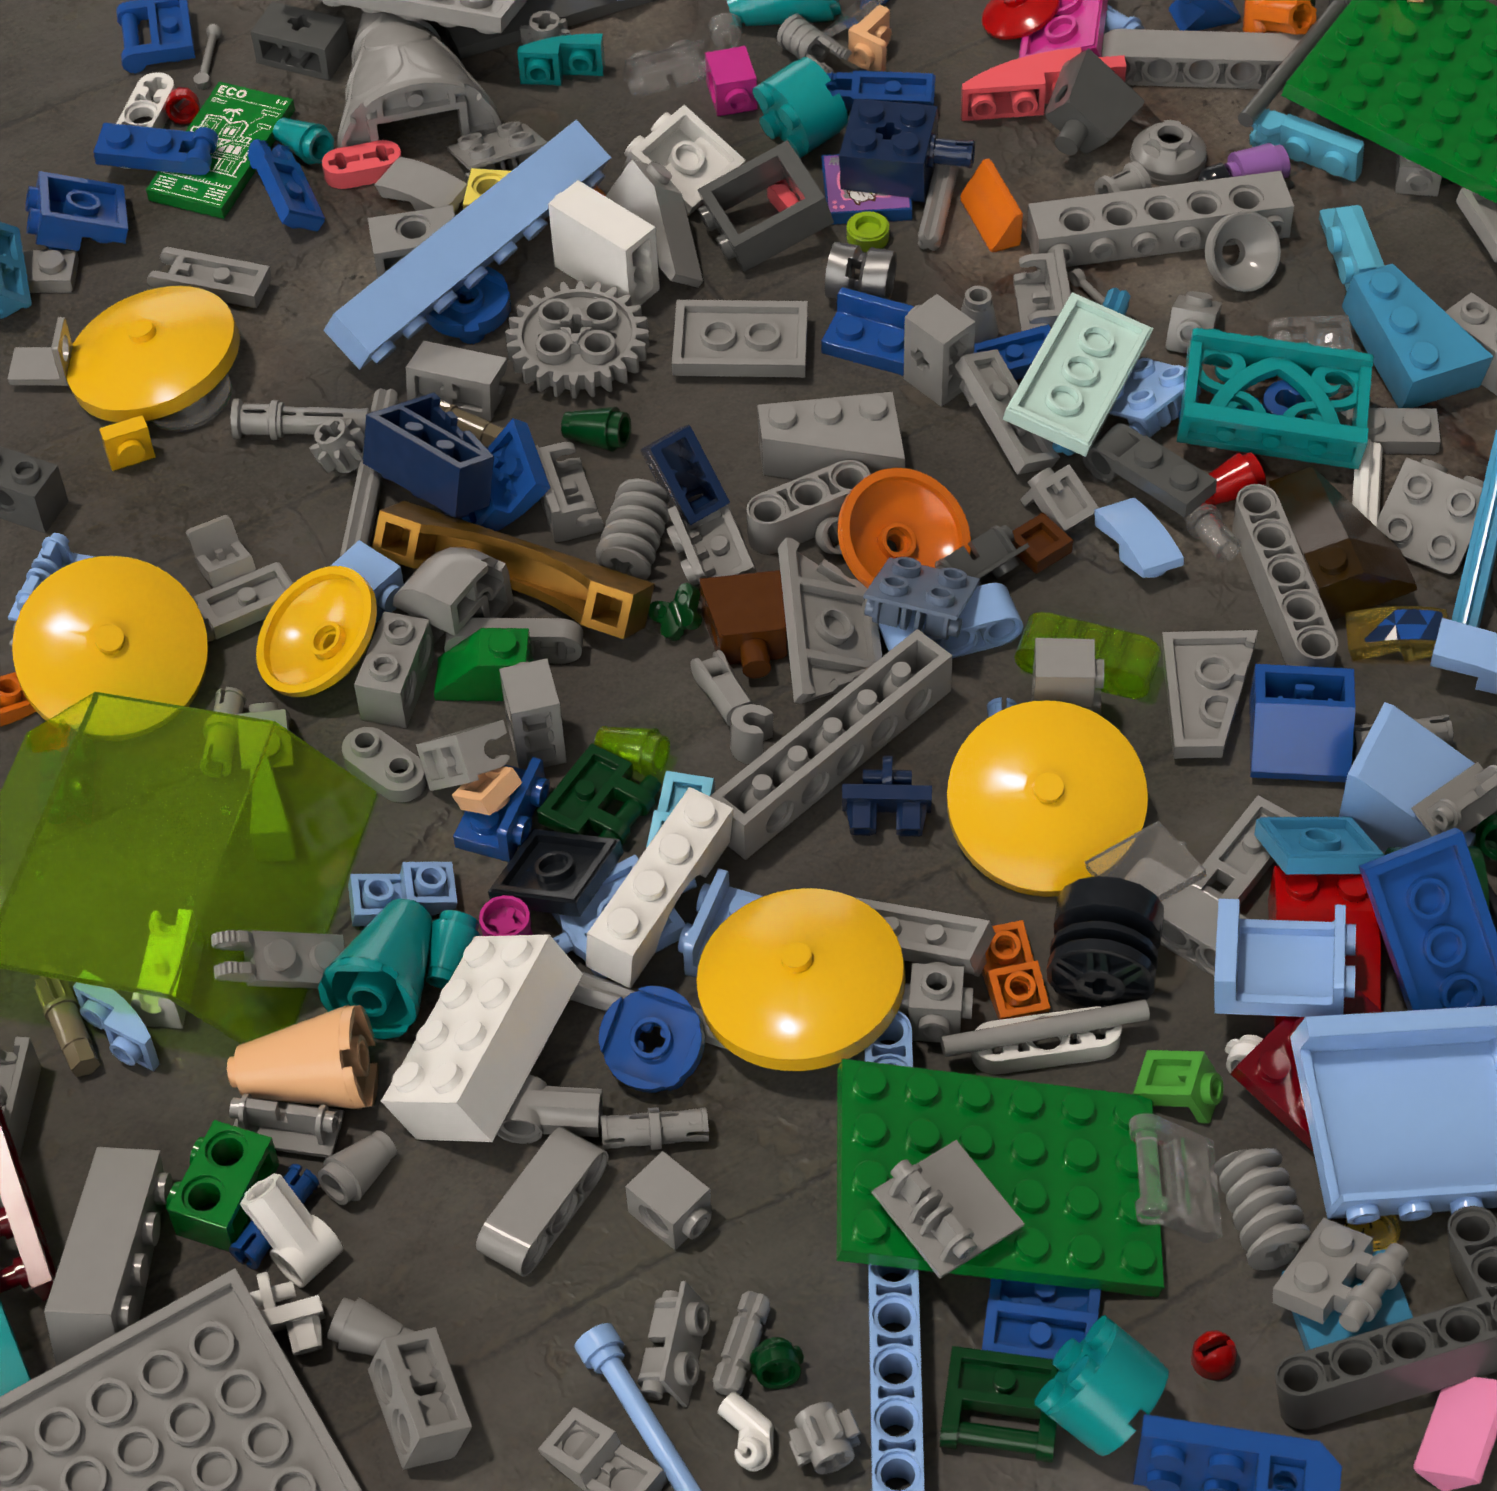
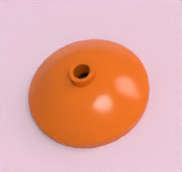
M907 468L879 470L855 485L842 504L838 518L840 549L853 575L867 588L889 557H910L918 560L921 565L935 568L936 561L945 558L962 546L966 548L970 555L971 548L968 545L971 541L970 530L960 504L945 486L922 472ZM887 540L895 543L897 552L889 548Z

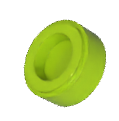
M864 211L853 215L848 220V244L859 245L862 252H867L870 248L882 249L887 245L889 241V222L883 215L872 211Z

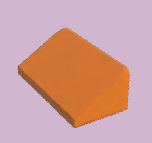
M989 158L984 159L963 189L960 200L989 251L998 252L1020 245L1023 213L993 162Z

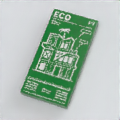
M219 81L186 130L195 132L200 127H206L218 134L219 141L216 150L210 154L212 163L209 172L205 175H191L158 171L146 189L148 200L225 219L256 171L252 169L247 157L250 143L255 139L264 140L271 148L275 142L273 136L274 126L281 118L290 119L295 111L294 99Z

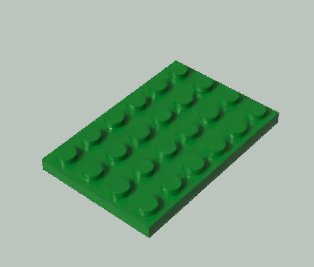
M841 1060L837 1069V1261L934 1272L875 1198L872 1191L894 1178L890 1172L901 1161L908 1159L912 1165H915L957 1140L1024 1222V1226L949 1274L1089 1290L1101 1289V1291L1150 1297H1158L1164 1288L1152 1100L1134 1094L859 1060Z

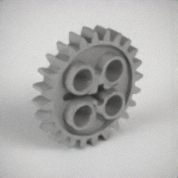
M583 280L578 281L575 289H569L565 282H561L560 291L556 293L550 288L544 287V297L542 299L532 294L529 295L530 307L518 305V317L509 318L510 329L505 332L508 360L513 361L515 373L523 372L525 384L536 380L539 392H542L549 386H553L555 397H558L564 389H569L573 399L577 398L581 389H586L591 397L595 396L596 387L602 386L605 390L611 392L613 391L612 380L614 379L626 384L628 382L627 371L632 373L639 372V361H646V348L650 346L647 317L642 316L640 304L632 305L629 294L618 298L617 287H612L605 293L601 292V282H596L591 289H585Z

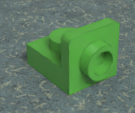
M1147 1050L1133 1094L1152 1100L1153 1106L1189 1107L1198 1123H1210L1215 1106L1221 1102L1223 1097V1080L1204 1051Z

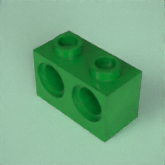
M213 1120L205 1137L201 1136L196 1140L190 1154V1166L182 1181L175 1182L168 1194L166 1209L176 1235L230 1252L229 1247L232 1243H235L251 1221L240 1205L245 1196L244 1193L258 1181L275 1173L279 1166L272 1137ZM240 1159L233 1165L222 1166L228 1160ZM217 1204L210 1210L198 1211L204 1205Z

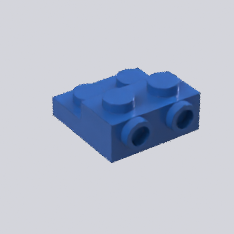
M39 171L36 187H28L25 211L29 212L26 231L27 234L35 235L37 245H44L52 250L68 249L79 251L82 237H88L100 243L118 242L125 244L128 233L124 185Z

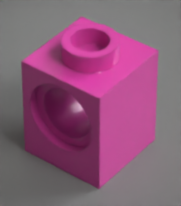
M746 46L706 52V83L717 117L758 110L757 101L753 95V88L757 86V78Z

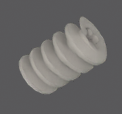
M639 478L628 479L620 484L615 494V500L611 505L610 514L606 519V526L602 531L601 540L596 548V559L600 566L647 580L651 573V565L656 558V551L661 544L660 538L665 532V524L670 517L667 510L669 509L667 506L669 501L667 490L657 483Z
M1270 1148L1238 1150L1222 1157L1214 1164V1172L1219 1176L1221 1191L1226 1195L1227 1208L1233 1213L1234 1227L1240 1232L1241 1246L1247 1251V1263L1250 1267L1257 1270H1274L1287 1265L1298 1254L1299 1246L1305 1243L1311 1235L1308 1226L1298 1224L1303 1219L1302 1208L1298 1205H1291L1296 1200V1192L1292 1187L1285 1186L1289 1181V1173L1283 1167H1278L1282 1163L1281 1152Z

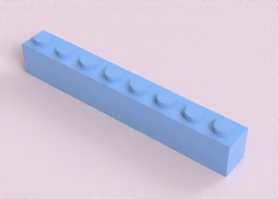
M576 119L333 313L323 331L359 370L371 360L376 365L380 364L396 349L393 342L402 335L407 339L412 338L426 325L427 321L424 317L432 310L441 314L458 298L455 294L458 289L465 285L470 290L487 275L488 271L485 267L494 260L498 265L505 262L518 249L515 243L523 236L528 241L537 236L548 224L544 220L549 216L548 203L558 193L566 190L577 180L592 189L600 184L605 178L602 170L611 157Z

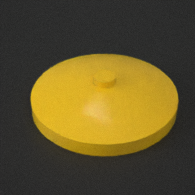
M167 286L143 291L107 308L81 331L73 343L66 379L81 407L97 418L111 422H121L143 415L145 421L159 419L192 405L220 383L231 369L238 354L240 345L239 329L227 304L220 297L207 290L191 286Z
M124 556L87 558L71 563L51 574L40 583L26 600L19 613L13 634L12 650L15 671L20 687L31 706L44 720L58 730L64 732V724L69 723L81 735L95 743L114 744L136 741L169 726L183 714L196 697L202 685L207 667V632L201 612L192 596L179 581L159 567Z
M1061 701L1025 702L1008 707L987 718L973 730L961 745L955 756L948 779L947 812L954 837L965 856L981 873L995 883L1007 889L1032 896H1059L1065 886L1078 879L1111 876L1121 867L1134 850L1140 838L1147 813L1148 791L1145 773L1137 753L1119 729L1099 714L1084 707Z
M818 888L790 889L772 893L738 909L721 923L712 934L701 954L697 969V992L701 1010L710 1031L716 1039L733 1054L747 1062L781 1071H807L825 1068L840 1063L842 1059L852 1058L865 1050L885 1032L895 1018L902 1003L906 981L901 946L888 922L875 909L855 897L841 892Z

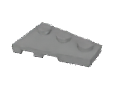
M1258 630L1162 632L1161 649L1173 759L1223 757L1256 645Z

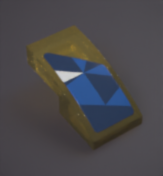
M1393 606L1345 613L1348 650L1353 661L1401 651L1405 662L1432 657L1442 618L1449 619L1446 609L1434 607Z

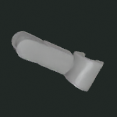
M721 650L713 652L712 658L703 661L699 658L692 659L690 666L696 683L709 696L727 725L730 726V749L732 755L738 761L750 764L763 754V741L773 737L774 713L766 707L753 703Z

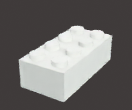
M551 935L475 936L466 947L463 958L451 979L442 989L440 998L426 1023L418 1031L416 1040L402 1065L394 1073L392 1082L381 1102L416 1140L493 1142L583 975L582 972Z

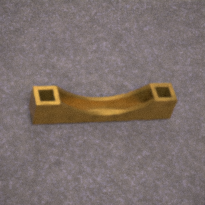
M402 501L379 510L372 548L393 562L418 569L428 558L441 550L450 547L475 549L506 564L510 574L511 589L557 608L582 626L621 639H625L645 628L654 583L458 518L450 517L407 501Z

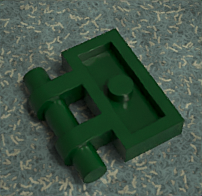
M591 743L537 810L538 823L556 832L586 835L591 829L600 834L598 837L619 839L623 846L631 836L630 828L639 816L647 815L655 805L654 797L662 788V784L652 775H646L639 785L630 781V778L633 776L632 762ZM617 799L624 804L616 815L613 816L605 812L611 802Z

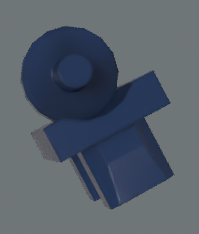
M883 756L882 770L863 769V784H842V812H847L850 834L863 836L876 834L877 812L897 813L896 835L922 836L926 813H931L932 786L912 785V770H892L893 756Z

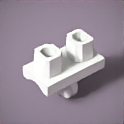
M268 1271L257 1274L260 1290L250 1292V1295L257 1307L264 1306L265 1310L260 1311L271 1332L274 1333L287 1329L294 1356L322 1349V1326L320 1320L325 1319V1314L319 1295L277 1306L276 1302L297 1297L293 1281L272 1286Z

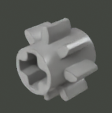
M551 11L536 12L530 16L529 26H520L521 42L524 45L546 38L570 35L567 19H559L558 15Z
M331 418L318 426L314 434L317 444L312 445L309 449L327 473H331L334 469L340 473H349L357 469L360 460H363L362 448L364 447L365 434L357 426L353 418H349L346 422L340 418Z
M820 1402L803 1409L797 1414L794 1420L797 1428L790 1430L788 1433L791 1438L789 1444L799 1467L812 1462L816 1473L828 1474L844 1468L853 1461L855 1453L852 1447L860 1445L858 1438L860 1430L850 1409L837 1414L833 1403Z

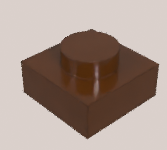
M1044 513L1039 514L1012 531L1014 534V541L1012 543L1016 549L1026 543L1030 546L1018 554L1017 557L1036 574L1072 553L1073 540Z

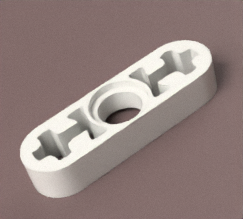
M150 73L143 76L138 81L116 124L163 129L169 118L166 113V100L171 91L175 89L173 79L165 73ZM141 117L152 118V120L146 123H133L135 119Z
M1088 1007L989 1021L978 1026L976 1030L1100 1007ZM1122 1025L1099 1029L1101 1034H1105V1039L1096 1040L1094 1033L1086 1031L1074 1034V1039L1077 1038L1076 1044L1070 1045V1035L1059 1036L1061 1041L1059 1046L1050 1050L1040 1049L1033 1042L1022 1043L1023 1052H1019V1044L999 1047L1003 1048L1000 1054H993L992 1049L972 1052L971 1058L979 1070L992 1075L1104 1060L1117 1052L1120 1045Z

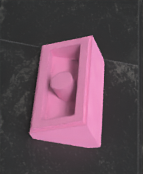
M1473 1377L1462 1383L1440 1390L1414 1462V1470L1441 1491H1450L1481 1483L1497 1437V1380Z

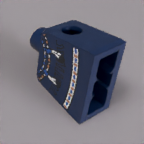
M690 425L680 427L640 450L657 484L668 491L669 506L673 507L676 505L683 519L689 525L696 523L730 503ZM702 494L698 499L688 502L690 497Z

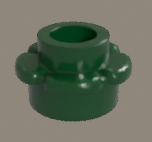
M781 1337L766 1339L750 1354L751 1371L757 1376L758 1382L766 1388L781 1389L795 1383L801 1375L800 1365L804 1361L803 1351L799 1346L793 1347L789 1340Z

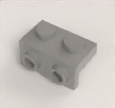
M728 504L692 525H689L683 519L676 505L667 509L674 525L666 528L677 553L683 551L686 553L687 559L681 561L680 564L689 584L692 586L700 584V578L757 572Z

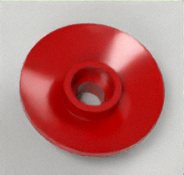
M990 0L983 11L982 24L985 31L996 39L1013 40L1026 37L1046 26L1054 18L1060 7V0Z

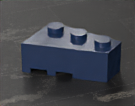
M435 392L366 414L363 464L380 473L383 478L391 480L409 490L415 497L424 499L441 509L444 514L450 517H465L471 512L490 505L494 456L470 430L462 431L457 426L458 417L452 411L444 412L441 409L440 398Z

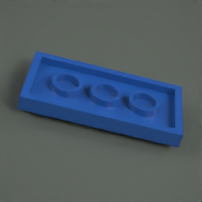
M1455 827L1359 865L1408 1011L1497 1006V932L1463 831Z

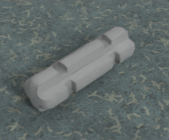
M746 1291L741 1296L737 1308L738 1315L733 1319L721 1354L722 1361L718 1363L713 1377V1388L719 1394L727 1396L732 1392H737L739 1395L742 1394L747 1379L745 1377L746 1372L750 1370L752 1365L749 1361L750 1354L758 1347L763 1332L761 1328L765 1325L770 1312V1299L764 1294Z

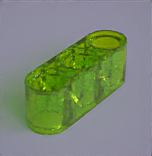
M1037 612L1029 616L1014 656L1016 664L1025 672L1033 675L1035 638L1095 639V659H1104V687L1094 689H1101V692L1125 698L1138 699L1146 696L1150 690L1161 657V648L1155 641L1143 635L1048 612Z

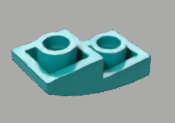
M603 34L557 36L518 47L520 84L561 86L563 75L604 76Z

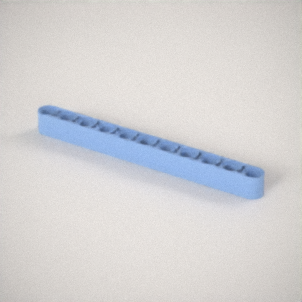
M898 1011L885 1032L864 1050V1061L913 1067L912 1026L904 1013ZM892 1040L896 1043L888 1045L880 1043V1041ZM868 1264L872 1491H897L888 1488L884 1484L889 1479L897 1477L903 1478L911 1484L905 1490L899 1491H925L919 1270ZM896 1273L903 1276L904 1279L890 1282L883 1279L882 1276ZM888 1323H899L905 1326L906 1329L894 1333L888 1332L882 1327ZM897 1373L907 1377L908 1380L900 1384H892L885 1381L883 1377L888 1374ZM892 1425H900L907 1428L910 1432L904 1436L895 1437L885 1433L884 1429Z

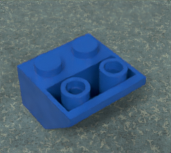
M1255 664L1249 699L1250 777L1346 782L1348 772L1352 766L1356 708L1354 669Z

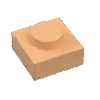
M502 766L501 768L479 774V780L462 784L452 794V797L461 810L490 816L509 802L510 795L523 782L514 768Z

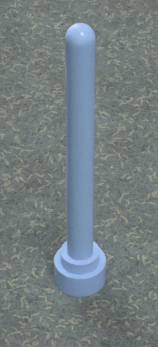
M603 1323L585 1332L574 1345L576 1352L586 1368H593L597 1374H604L659 1466L664 1469L675 1491H702L622 1362L624 1359V1353L622 1352L624 1343L611 1323Z

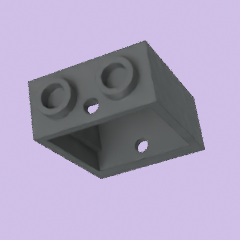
M788 140L697 189L704 205L698 209L702 221L709 232L717 229L720 236L716 238V241L728 261L735 258L743 272L834 223L824 194ZM785 179L799 202L738 234L724 211Z

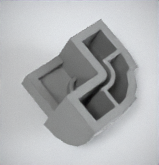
M450 547L428 558L398 590L393 599V606L408 613L409 616L429 619L433 644L445 632L456 636L470 618H501L513 604L510 574L506 564L478 550L464 547Z

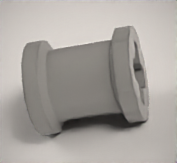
M1137 161L1125 164L1123 171L1111 177L1106 175L1100 177L1095 181L1094 185L1096 195L1152 188L1147 171Z

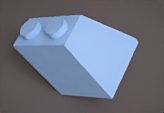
M1384 702L1348 772L1339 817H1352L1383 852L1388 847L1405 848L1432 837L1411 808L1475 763L1396 706ZM1471 829L1464 833L1467 846H1473L1476 834L1470 832Z

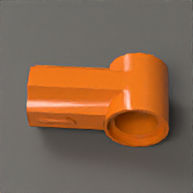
M1244 0L1242 31L1306 34L1311 25L1316 22L1317 8L1312 6L1310 0Z

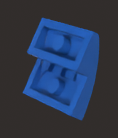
M514 418L511 419L487 448L494 456L490 505L462 517L464 521L494 531H499L519 518L550 489L528 424Z
M991 1278L982 1350L1054 1359L1057 1352L1069 1339L1074 1338L1080 1343L1098 1320L1101 1289L1089 1290Z

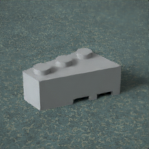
M893 392L757 405L758 442L763 475L795 480L844 460H856L868 467L870 474L887 468H905V456Z

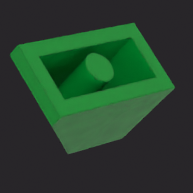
M480 628L439 656L434 690L435 700L504 701L499 669L514 666L520 662L533 661L529 628Z

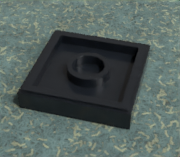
M533 829L489 889L490 900L502 895L514 896L521 899L531 911L580 917L624 854L619 839Z

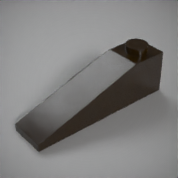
M1313 466L1268 482L1269 487L1274 490L1280 500L1330 621L1417 591V585L1402 551Z

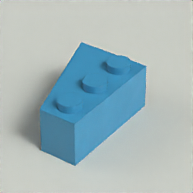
M1393 263L1352 276L1341 307L1367 353L1374 355L1373 363L1398 408H1415L1481 386L1494 356Z

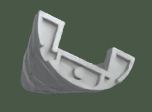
M362 12L351 53L352 68L345 90L346 102L337 137V148L378 141L377 124L456 109L462 136L471 133H481L483 136L497 132V127L502 123L495 104L475 79L465 70L457 56L441 41L437 31L427 20H405L397 14L385 12Z

